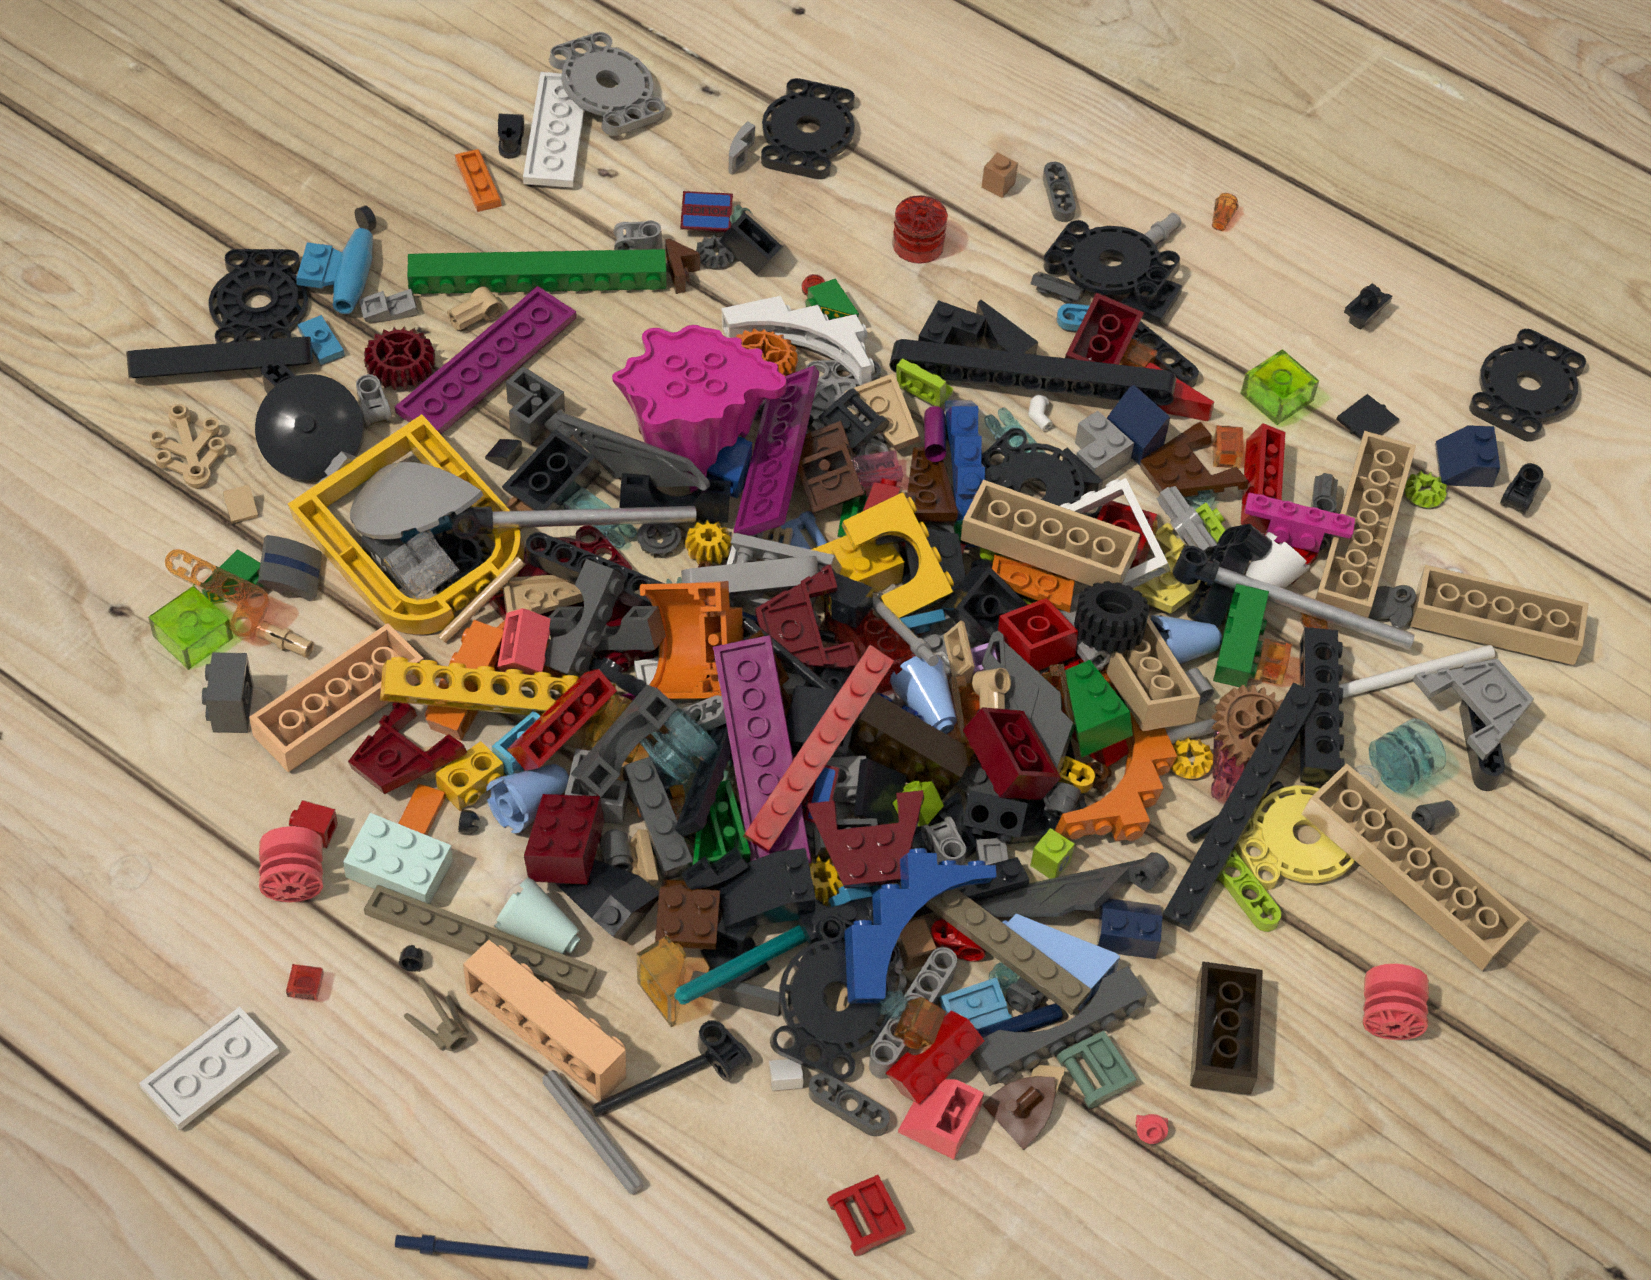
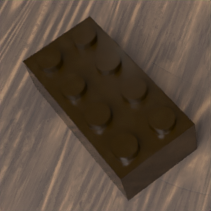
M875 692L856 718L848 746L852 752L866 756L868 759L906 775V783L932 781L941 801L962 778L974 753V750Z
M1202 961L1196 986L1190 1086L1248 1095L1252 1094L1258 1073L1263 970Z

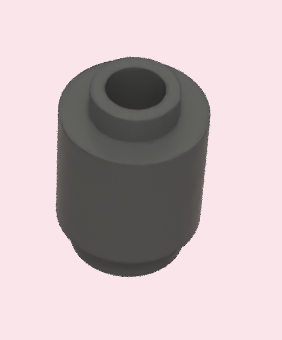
M618 829L605 832L599 841L603 862L629 872L632 868L633 856L628 834Z

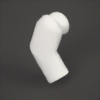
M1036 395L1030 401L1028 415L1045 432L1053 425V422L1044 414L1045 406L1049 405V401L1045 396Z

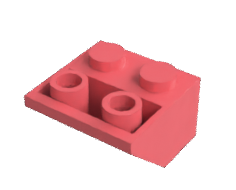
M524 608L506 613L498 661L500 672H506L508 669L522 670L523 674L527 675L542 672L546 661L545 651L550 636L551 618Z
M945 1079L919 1105L913 1102L898 1129V1133L954 1160L981 1110L984 1092L956 1079Z

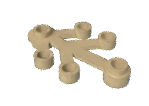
M175 404L170 408L168 416L170 424L178 428L182 444L166 438L165 432L162 430L152 431L149 434L151 445L154 448L165 449L156 452V465L160 468H168L182 474L185 483L190 487L202 488L207 485L211 477L210 466L219 455L226 451L225 441L222 438H212L213 435L218 434L220 431L219 421L214 417L206 418L203 421L202 432L193 442L188 426L191 422L190 410L183 404ZM208 443L209 451L199 462L197 455ZM170 452L186 458L188 465L172 459Z

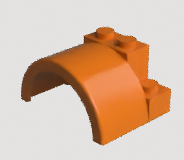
M729 581L641 584L640 596L648 598L653 606H659L666 637L660 643L657 670L649 686L658 688L668 699L722 696L713 647L744 641L743 628L741 627L743 624L742 607H730Z

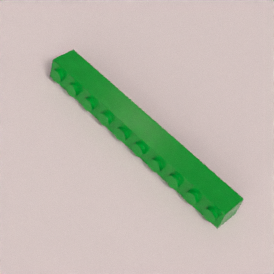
M665 249L408 254L407 279L408 288L412 290L413 294L473 293L480 287H487L492 293L531 292L537 286L548 292L666 289Z

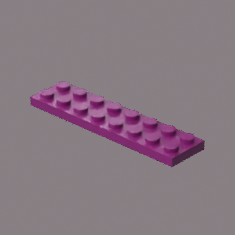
M537 286L395 406V413L408 422L422 414L441 435L577 318L576 311Z
M815 366L785 376L786 393L778 399L766 398L733 533L754 536L760 532L785 524L820 374Z
M770 635L713 647L745 831L794 760ZM800 803L768 853L747 839L751 852V861L778 851L806 848L808 863L812 864L802 803Z

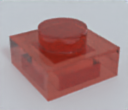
M292 964L286 988L287 997L318 1000L324 976L323 968Z

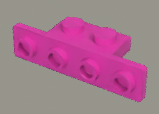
M1253 493L1248 494L1245 514L1270 520L1266 534L1270 532L1277 536L1274 540L1276 543L1285 542L1289 546L1318 553L1324 533L1349 539L1352 538L1355 518Z

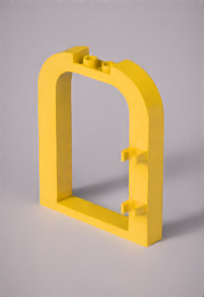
M421 414L288 503L293 519L379 619L385 624L388 623L394 630L414 635L430 634L444 630L455 619L453 613L464 609L517 557L522 561L524 560V544L520 529L493 528L492 534L486 535L495 543V549L483 564L429 599L417 600L409 598L394 586L326 508L370 479L381 468L394 463L411 451L422 464L440 468L454 474L480 489L483 496L472 505L473 507L491 506L492 512L510 511Z

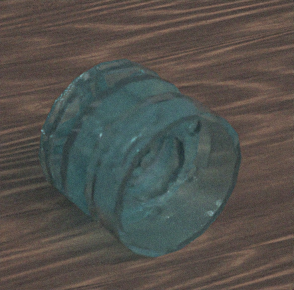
M678 707L664 723L668 729L666 734L660 730L651 733L658 743L647 736L640 743L648 752L650 759L656 765L658 764L659 767H662L664 773L684 784L689 779V776L682 767L684 766L692 773L698 770L691 757L694 755L706 762L719 746L696 721Z
M1411 718L1394 728L1393 732L1390 731L1372 741L1369 746V759L1374 771L1389 789L1397 793L1408 791L1413 786L1421 783L1422 779L1425 780L1444 769L1446 764V753L1438 735L1427 723L1417 718Z

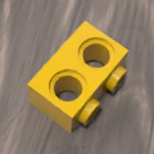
M482 741L467 750V754L452 761L435 773L437 789L444 791L446 798L459 811L467 805L470 806L476 803L480 796L487 792V786L490 781L504 776L503 762Z

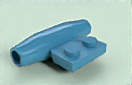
M364 228L354 230L342 252L334 249L331 245L307 242L297 274V285L322 289L324 286L334 285V309L342 314L351 313L365 289L373 254L372 233Z

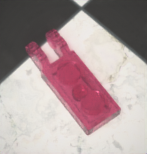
M1214 731V737L1219 734V731ZM1214 739V781L1211 785V796L1216 799L1223 797L1227 783L1229 784L1226 791L1227 800L1243 772L1244 763L1237 767V758L1233 757L1228 760V749H1219L1224 744L1223 741Z

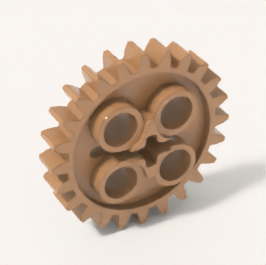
M1242 685L1238 689L1233 688L1230 692L1226 693L1214 707L1217 712L1212 715V719L1217 722L1212 726V729L1219 731V734L1214 739L1223 741L1224 744L1219 749H1228V760L1233 757L1237 758V767L1242 763L1247 765L1269 724L1263 729L1259 728L1244 739H1239V736L1255 729L1263 722L1273 719L1283 699L1278 702L1275 701V692L1268 696L1266 695L1265 687H1262L1257 692L1255 685H1251L1248 689L1245 685ZM1298 738L1281 768L1293 759L1292 756L1297 753L1298 750L1295 746L1300 743Z

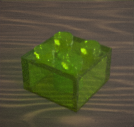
M1282 349L1245 373L1240 394L1278 425L1314 401L1319 380Z
M194 585L148 617L153 637L188 670L233 639L229 618Z

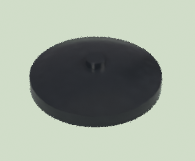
M317 374L297 375L276 385L263 399L255 421L256 441L265 460L280 474L301 482H318L326 477L325 470L329 467L333 458L341 451L357 456L365 433L363 413L352 393L338 381Z

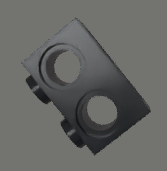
M970 790L962 825L968 826L967 832L984 836L985 830L997 833L996 839L1013 842L1014 837L1020 838L1028 803ZM977 805H983L988 809L989 816L984 822H977L972 817V810ZM1007 811L1013 812L1018 819L1017 825L1011 829L1003 827L1000 822L1001 815Z

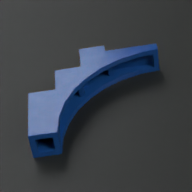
M945 400V428L948 433L951 450L954 500L958 510L957 521L964 519L982 481L985 480V467L981 464L982 436L978 433V405L971 400ZM974 544L965 545V547H979Z
M924 848L910 849L909 853L900 859L901 889L898 884L882 885L881 889L872 895L874 925H872L870 920L854 921V925L845 930L848 1004L879 1003L884 1000L886 995V974L893 948L901 931L915 912L929 900L943 892L965 885L989 883L996 878V865H986L985 861H970L968 865H957V861L953 860L940 861L939 865H937V853H927V849Z

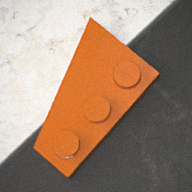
M994 555L992 569L1014 592L1037 601L1047 598L1056 608L1070 613L1075 580L1007 556Z

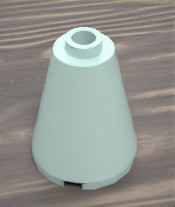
M529 877L520 884V887L523 888L522 892L513 893L497 917V923L494 927L502 932L558 953L564 954L567 951L571 954L581 940L577 936L579 929L534 880Z

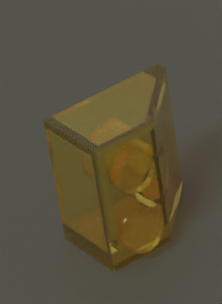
M667 935L637 953V983L669 1026L673 1027L676 1025L680 1004L675 999L674 993H676L678 987L684 984L686 954L680 944H674Z

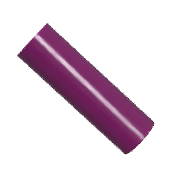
M938 406L929 407L924 412L925 456L932 462L941 461L946 456L945 413Z

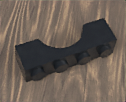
M622 473L619 508L695 506L696 521H707L708 519L711 524H715L718 521L719 523H728L731 481L709 480L710 487L706 490L697 488L688 495L671 496L658 490L653 484L650 475Z

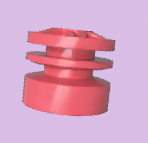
M288 826L270 830L261 837L259 841V860L261 864L259 868V888L263 895L275 901L301 902L311 899L321 892L323 888V868L321 864L323 861L322 837L318 833L304 827Z
M1383 964L1367 971L1364 977V1028L1372 1035L1391 1040H1408L1425 1033L1428 1027V1007L1426 1003L1429 998V980L1427 975L1418 968L1404 964Z

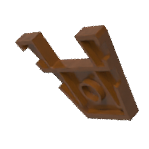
M1202 422L1196 423L1140 460L1141 470L1159 493L1167 487L1174 486L1177 487L1183 497L1198 495V491L1211 489L1214 493L1225 492L1224 488L1238 486V490L1248 489V480L1237 466L1211 475L1193 453V449L1212 443L1211 434Z

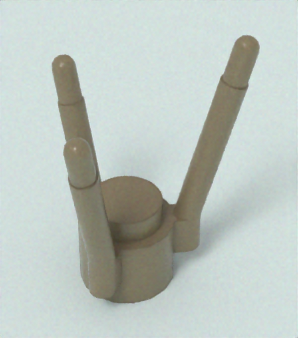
M419 978L418 981L425 994L443 1020L437 1027L438 1036L409 1013H405L404 1018L434 1041L439 1050L445 1047L448 1051L460 1048L468 1040L469 1036L467 1034L469 1031L463 1025L451 996L448 995L445 999L453 1019L448 1017L424 978Z

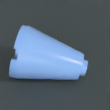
M1162 615L1151 616V621L1179 664L1217 651L1222 642L1221 632L1214 624Z
M936 655L938 663L935 666H929L923 659L918 657L907 660L900 665L902 671L897 675L893 672L891 675L890 684L893 690L919 719L945 734L950 733L957 723V717L943 661L938 655Z
M551 764L490 781L486 791L491 789V797L487 801L492 814L502 827H511L514 829L511 831L512 833L522 832L535 820L543 794L561 795L566 790L569 779L568 773L563 767Z

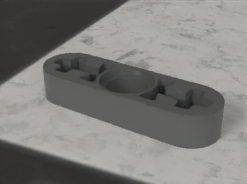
M1049 162L1044 167L1043 181L1052 215L1060 222H1069L1075 216L1076 203L1067 171L1063 164ZM1062 189L1066 193L1056 194L1053 190Z
M818 1073L811 1078L808 1092L810 1099L814 1103L870 1136H881L888 1130L890 1115L884 1106L826 1073ZM824 1084L828 1086V1091L817 1092L818 1087H823ZM832 1096H836L835 1102H832ZM851 1098L857 1102L858 1107L853 1111H846L841 1107L840 1102L843 1099ZM863 1107L866 1108L865 1113H862ZM881 1117L880 1122H876L874 1125L870 1124V1118Z

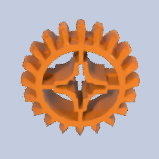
M753 328L752 332L744 330L743 334L736 335V338L742 340V347L746 349H761L762 359L776 363L778 365V372L783 376L796 372L798 363L796 347L791 345V340H784L783 334L776 335L774 331L766 332L765 329L757 331Z

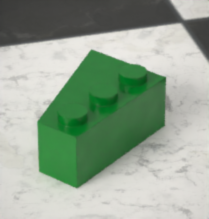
M1236 584L1213 678L1214 682L1235 687L1245 685L1246 687L1248 679L1255 678L1258 663L1253 662L1254 657L1259 658L1263 641H1259L1258 638L1259 635H1264L1267 619H1263L1269 591Z
M730 780L721 781L715 794V802L709 810L707 823L702 830L696 832L693 865L705 856L713 864L735 847L738 848L747 863L751 860L747 839L743 837L745 831Z

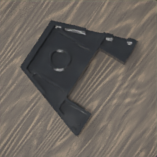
M927 529L929 537L926 539L931 548L934 546L937 548L942 562H939L943 572L947 571L950 574L954 583V587H952L954 592L966 577L959 534ZM887 535L875 539L876 546L905 543L910 580H912L916 576L919 566L918 555L914 547L907 540L899 536ZM948 596V597H946V598H944V599H942V600H940V601H938V602H936V603H934V604H932V605H930V606H928V607H926V608H924V609H921V610H919V611H917V612H915V613H913V614H911V615H909V616L917 615V614H919L920 612H922V611H924V610H926V609H928V608H930V607H932V606H934V605H937V604H939V603H941V602L947 600L950 596Z

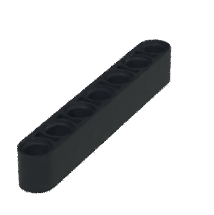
M291 337L126 351L128 378L259 369L269 361H279L285 366L313 364L311 337Z

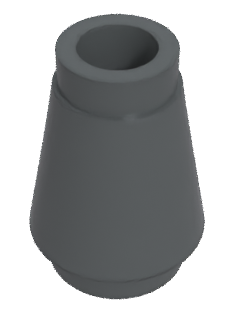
M1449 800L1419 805L1412 812L1411 819L1425 831L1432 832L1455 815V807Z

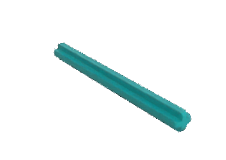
M800 925L683 984L676 989V993H674L675 999L678 1000L679 1004L685 1005L806 942L807 939Z

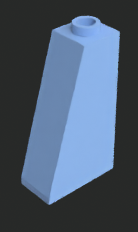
M1015 914L1009 922L1007 920L1002 922L1091 989L1090 995L1077 1008L1080 1011L1097 993L1102 979L1115 973L1117 970L1120 956L1112 951L1019 914Z

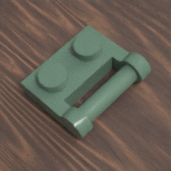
M1105 1031L1063 1050L1056 1057L1062 1067L1065 1066L1085 1096L1084 1102L1090 1109L1136 1084V1077ZM1083 1057L1102 1086L1101 1088L1094 1089L1075 1060L1076 1058Z

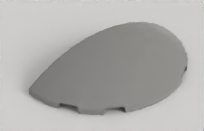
M415 462L392 463L377 471L359 491L350 509V520L355 525L357 532L368 538H401L403 531L416 528L419 532H423L438 526L439 518L442 516H447L453 512L457 515L477 502L483 496V493L469 482L440 468Z

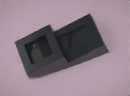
M735 847L713 864H711L706 856L684 871L682 876L690 890L700 889L730 879L749 866L741 852Z

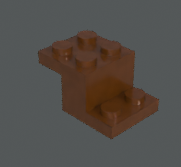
M842 421L805 434L797 470L812 512L817 513L865 495L857 474L860 470Z
M662 879V885L659 889L655 946L716 950L720 911V891H718L717 884L690 890L685 881Z

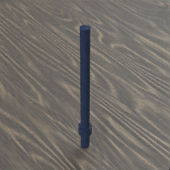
M422 1234V1237L396 1235L395 1248L420 1250V1254L433 1255L434 1252L580 1269H588L589 1256L436 1239L435 1235Z

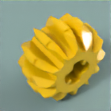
M707 519L704 525L697 522L695 528H689L687 539L685 540V548L690 559H696L698 565L705 560L710 561L711 564L712 562L721 564L722 558H728L730 554L732 539L729 536L727 527L721 528L719 521L714 525L710 524Z
M818 856L816 863L812 862V864H809L816 900L828 906L829 899L839 894L838 889L843 887V884L835 866H833L831 858L827 862H822Z

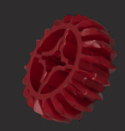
M405 326L402 330H397L393 327L392 331L389 332L383 329L382 335L375 334L373 340H368L367 348L364 351V365L367 373L376 376L384 389L392 386L394 391L398 387H403L406 391L409 385L416 388L418 382L423 383L426 376H431L435 365V349H433L430 339L426 338L424 332L417 334L415 328L407 331Z

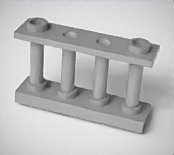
M734 533L731 544L739 555L737 563H747L753 557L766 561L816 556L818 572L831 564L833 572L838 574L842 568L836 556L738 533ZM764 592L751 595L729 596L730 607H742L755 611V608L769 601V599L762 598ZM817 596L810 598L812 608ZM813 610L817 626H820L821 620Z

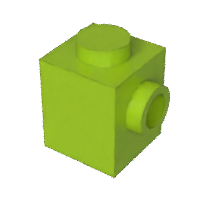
M919 781L910 782L904 787L903 792L923 790L924 802L921 806L918 826L928 825L944 805L932 781L922 783ZM896 799L893 802V805L898 813V805Z

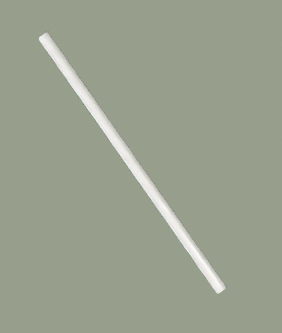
M1487 645L1340 684L1339 687L1343 688V698L1413 680L1415 674L1420 672L1431 674L1436 673L1438 669L1449 668L1451 670L1462 667L1464 664L1492 659L1495 657V651L1492 645ZM1208 719L1167 730L1166 732L1173 744L1177 740L1182 741L1187 737L1192 739L1218 732L1212 729V726L1217 721Z

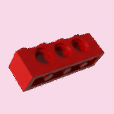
M1264 423L1246 439L1244 476L1248 480V489L1243 490L1240 523L1241 525L1251 524L1262 533L1267 531L1270 520L1245 514L1246 501L1249 493L1282 500L1286 432Z
M600 669L584 673L507 750L525 771L540 768L617 692L616 688Z

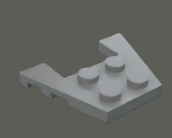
M1498 658L1464 664L1463 668L1453 670L1442 668L1438 669L1436 673L1431 674L1420 672L1415 674L1413 682L1428 699L1452 687L1483 721L1486 727L1470 735L1467 743L1482 760L1487 759L1531 706L1534 699Z

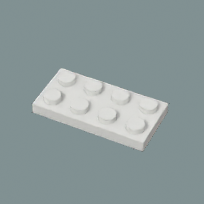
M238 1007L142 1080L139 1085L141 1090L176 1128L181 1130L280 1052L278 1046L241 1007Z

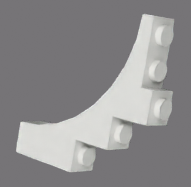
M781 296L721 308L722 329L727 338H734L737 334H743L744 330L752 332L753 328L757 331H762L763 329L766 332L774 331L776 335L783 334L784 340L789 339L792 344L811 348L836 360L853 374L860 385L871 382V375L875 373L873 360L866 355L864 339H867V329L865 324L860 323L856 314L829 320L826 314L823 315L818 305L791 311L790 306L785 305Z

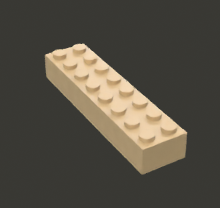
M1364 431L1340 514L1355 518L1353 535L1351 539L1333 536L1315 600L1367 618L1369 617L1416 445Z
M1347 763L1309 799L1302 812L1304 817L1482 971L1510 943L1528 921L1524 914Z

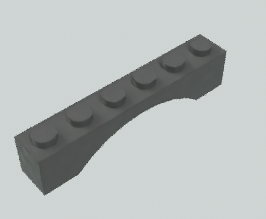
M1129 966L1103 978L1090 1004L1066 1023L1036 1032L998 1030L983 1038L984 1042L971 1054V1058L989 1086L997 1082L1005 1083L1013 1078L1015 1073L1023 1069H1033L1039 1065L1041 1060L1049 1056L1056 1057L1060 1052L1067 1049L1068 1046L1076 1042L1079 1043L1102 1029L1103 1031H1108L1126 1017L1134 1018L1144 1010L1148 994Z

